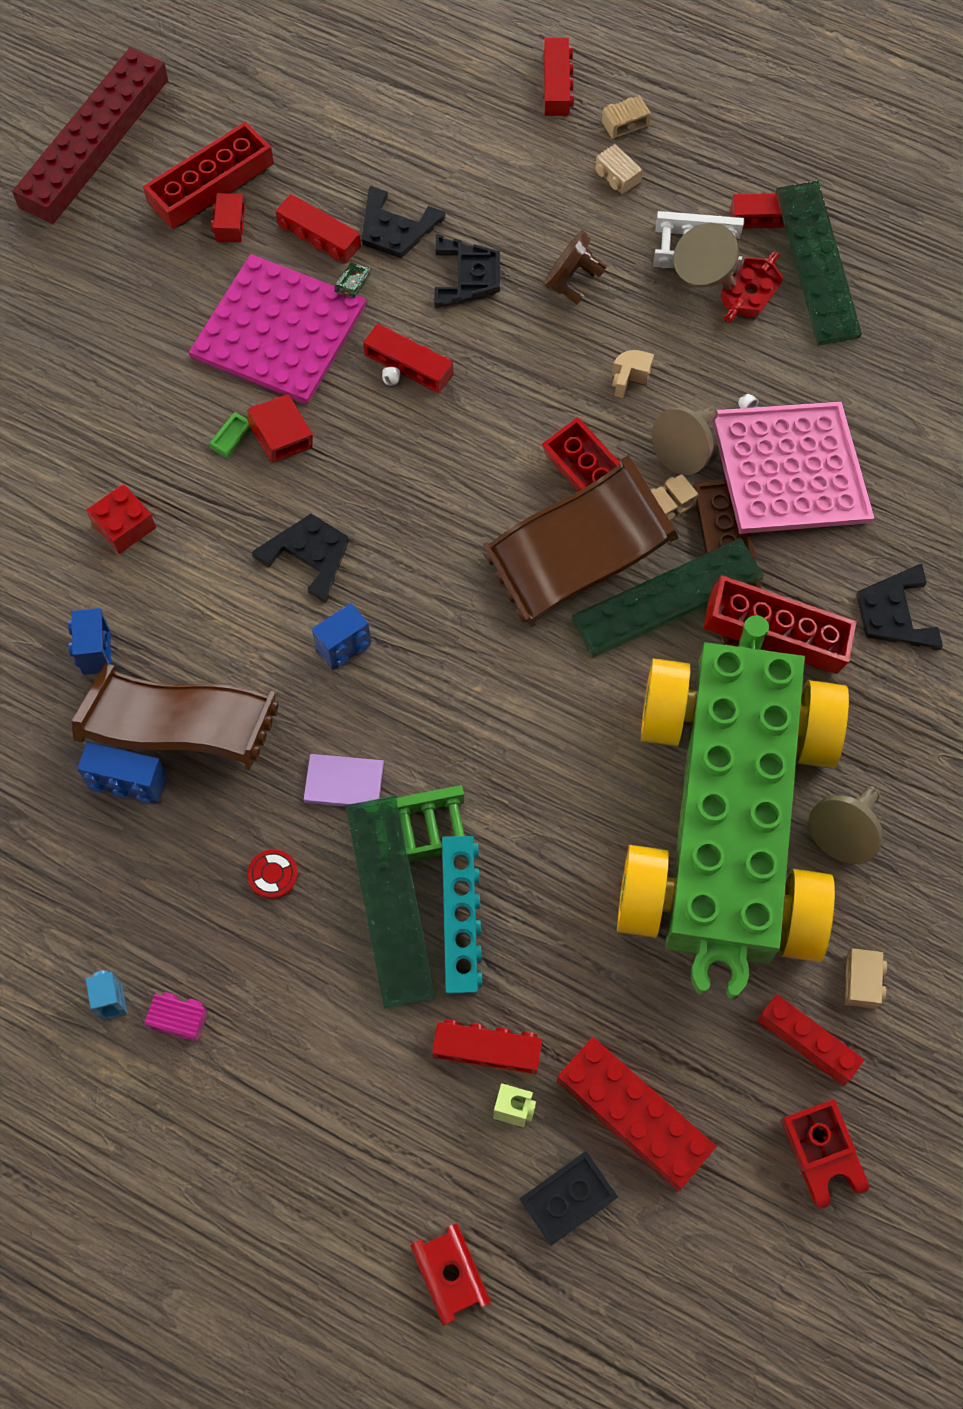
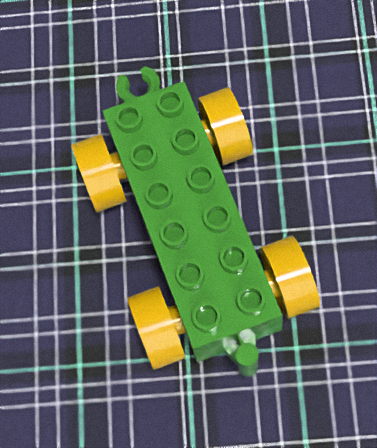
M751 616L745 621L744 631L738 647L704 642L697 665L694 690L689 689L690 663L652 658L645 695L640 741L678 747L683 723H691L673 878L667 877L668 850L629 845L623 873L617 920V932L657 938L662 912H669L665 949L696 954L690 974L691 983L700 995L706 994L710 987V979L707 973L708 967L715 962L726 964L732 974L726 988V995L729 999H736L746 987L749 978L748 962L769 965L777 952H779L780 957L822 962L829 944L834 913L835 886L832 874L790 869L786 879L795 765L802 764L830 769L836 768L842 753L849 708L848 687L846 685L807 680L802 692L805 656L761 650L763 640L769 630L767 620L761 616Z

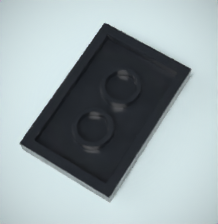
M585 1151L523 1195L519 1200L549 1245L552 1246L616 1200L618 1196L590 1155Z

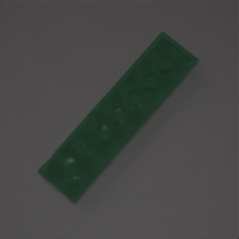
M819 180L778 187L775 193L817 345L860 338L862 335Z
M739 538L573 614L572 620L592 658L708 605L711 590L721 575L752 585L763 580V574L743 540Z
M396 795L345 805L384 1009L435 999Z

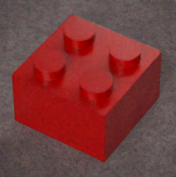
M122 484L86 509L91 523L118 554L156 529L152 514L125 484Z

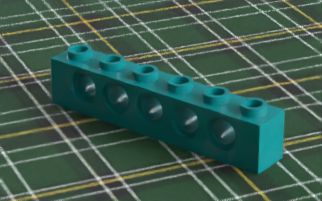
M473 836L442 837L446 995L477 994V988H482V972H477V961H482L481 946H476V935H481V921L475 919V909H480V894H475V884H479V868H474V858H479L478 843H473ZM459 857L466 859L468 862L467 868L463 870L455 868L454 860ZM458 883L466 884L469 888L468 893L463 896L456 894L454 891L455 885ZM460 908L466 909L469 912V919L464 922L458 921L455 918V912ZM460 934H465L470 939V944L465 948L457 946L455 938ZM460 960H466L470 963L471 970L467 974H461L457 971L456 964Z

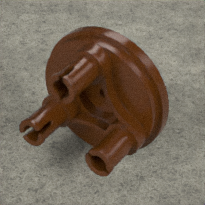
M583 230L573 238L562 252L543 284L548 289L552 288L558 294L562 293L576 305L581 301L585 293L570 283L569 279L580 267L590 274L591 277H594L595 274L597 277H600L607 268L606 264L592 255L593 252L587 249L590 238L587 237V233Z

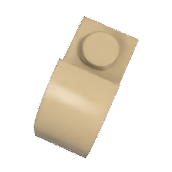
M629 350L616 358L612 376H614L612 386L616 387L615 396L624 397L629 380L647 384L654 354L640 350Z

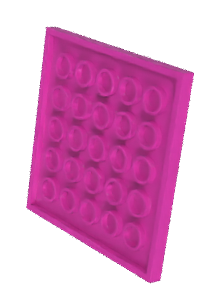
M250 254L191 347L189 356L280 394H289L291 398L308 404L367 305V300L356 294H351L354 295L353 298L339 294L337 292L340 288Z

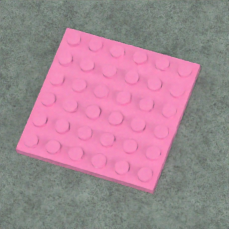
M842 402L717 410L718 416L712 421L739 534L872 523L874 515Z

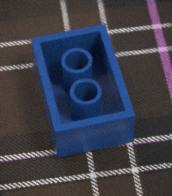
M91 742L86 743L77 768L90 790L99 793L103 792V790L109 791L114 796L126 798V796L134 797L137 801L144 804H150V801L159 802L167 779V774L158 758Z

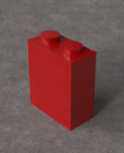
M289 394L275 397L271 401L256 404L247 409V421L271 463L312 448L313 434Z

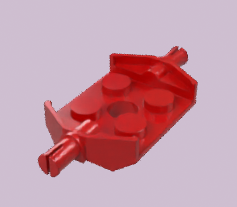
M772 251L767 259L745 258L744 264L734 276L736 285L733 286L731 283L733 289H722L720 297L722 302L729 309L724 316L725 322L728 320V323H731L735 316L739 315L748 319L759 316L783 281L782 274L774 265L780 257L778 252ZM753 289L756 293L749 294L745 290Z

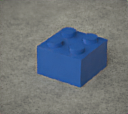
M352 602L312 628L315 648L332 670L336 667L344 666L351 657L357 653L365 652L371 644L369 624Z
M101 608L71 611L72 620H68L69 634L72 635V642L68 644L70 657H74L75 666L80 668L83 675L100 673L104 664L112 665L111 631Z

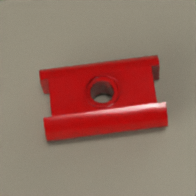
M458 1223L448 1226L446 1228L447 1234L424 1244L423 1240L420 1239L410 1245L443 1326L456 1320L455 1314L477 1304L479 1309L492 1303ZM446 1267H454L458 1272V1279L452 1282L447 1281L443 1276V1270Z

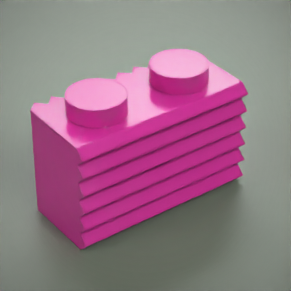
M163 992L162 996L154 995L144 1024L148 1029L198 1042L208 1012L202 1007L203 1003L200 1001L188 999L186 1003L179 1001L178 996L175 994Z

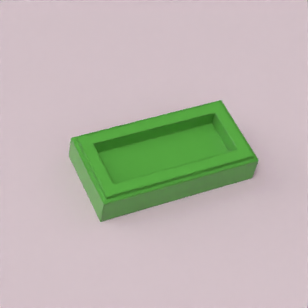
M234 412L208 444L209 448L228 459L251 430L247 418Z

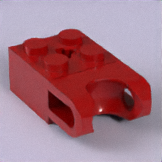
M835 1099L780 1119L811 1198L818 1209H824L830 1204L831 1199L827 1185L830 1178L834 1175L844 1177L855 1193L863 1194L868 1192L869 1184ZM814 1128L817 1132L822 1131L823 1137L820 1138L821 1143L812 1137Z

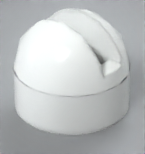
M395 367L384 368L382 370L384 383L389 386L396 385L400 379V370Z
M750 394L740 397L738 402L740 408H755L759 403L758 399Z

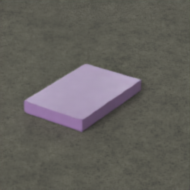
M310 754L304 803L364 808V804L379 802L384 760Z

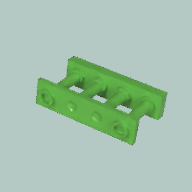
M462 785L364 804L367 822L372 821L375 823L381 855L374 856L376 869L389 870L395 868L397 864L442 855V843H440L434 815L436 808L445 806L449 808L454 836H465L458 808L460 803H464ZM421 811L425 816L431 845L416 848L409 816L411 813ZM397 816V818H400L406 850L391 853L385 821L387 818Z

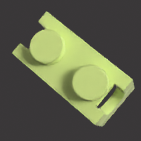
M501 1083L493 1119L524 1127L526 1121H532L536 1101L532 1100L533 1092Z

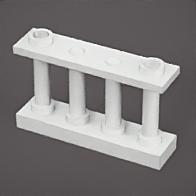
M658 211L655 232H662L661 250L655 249L653 267L675 268L673 262L674 251H670L671 233L685 234L698 225L717 223L727 227L736 239H740L744 218ZM739 256L738 262L733 273H737L739 271L742 256Z

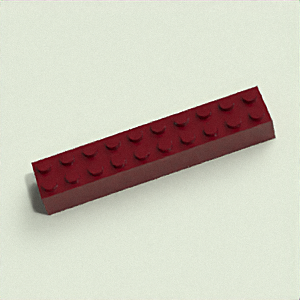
M129 47L12 190L18 208L54 225L168 82L165 63Z

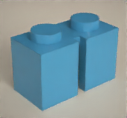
M106 970L93 973V977L85 978L91 1010L101 1020L128 1014L122 983L112 972Z

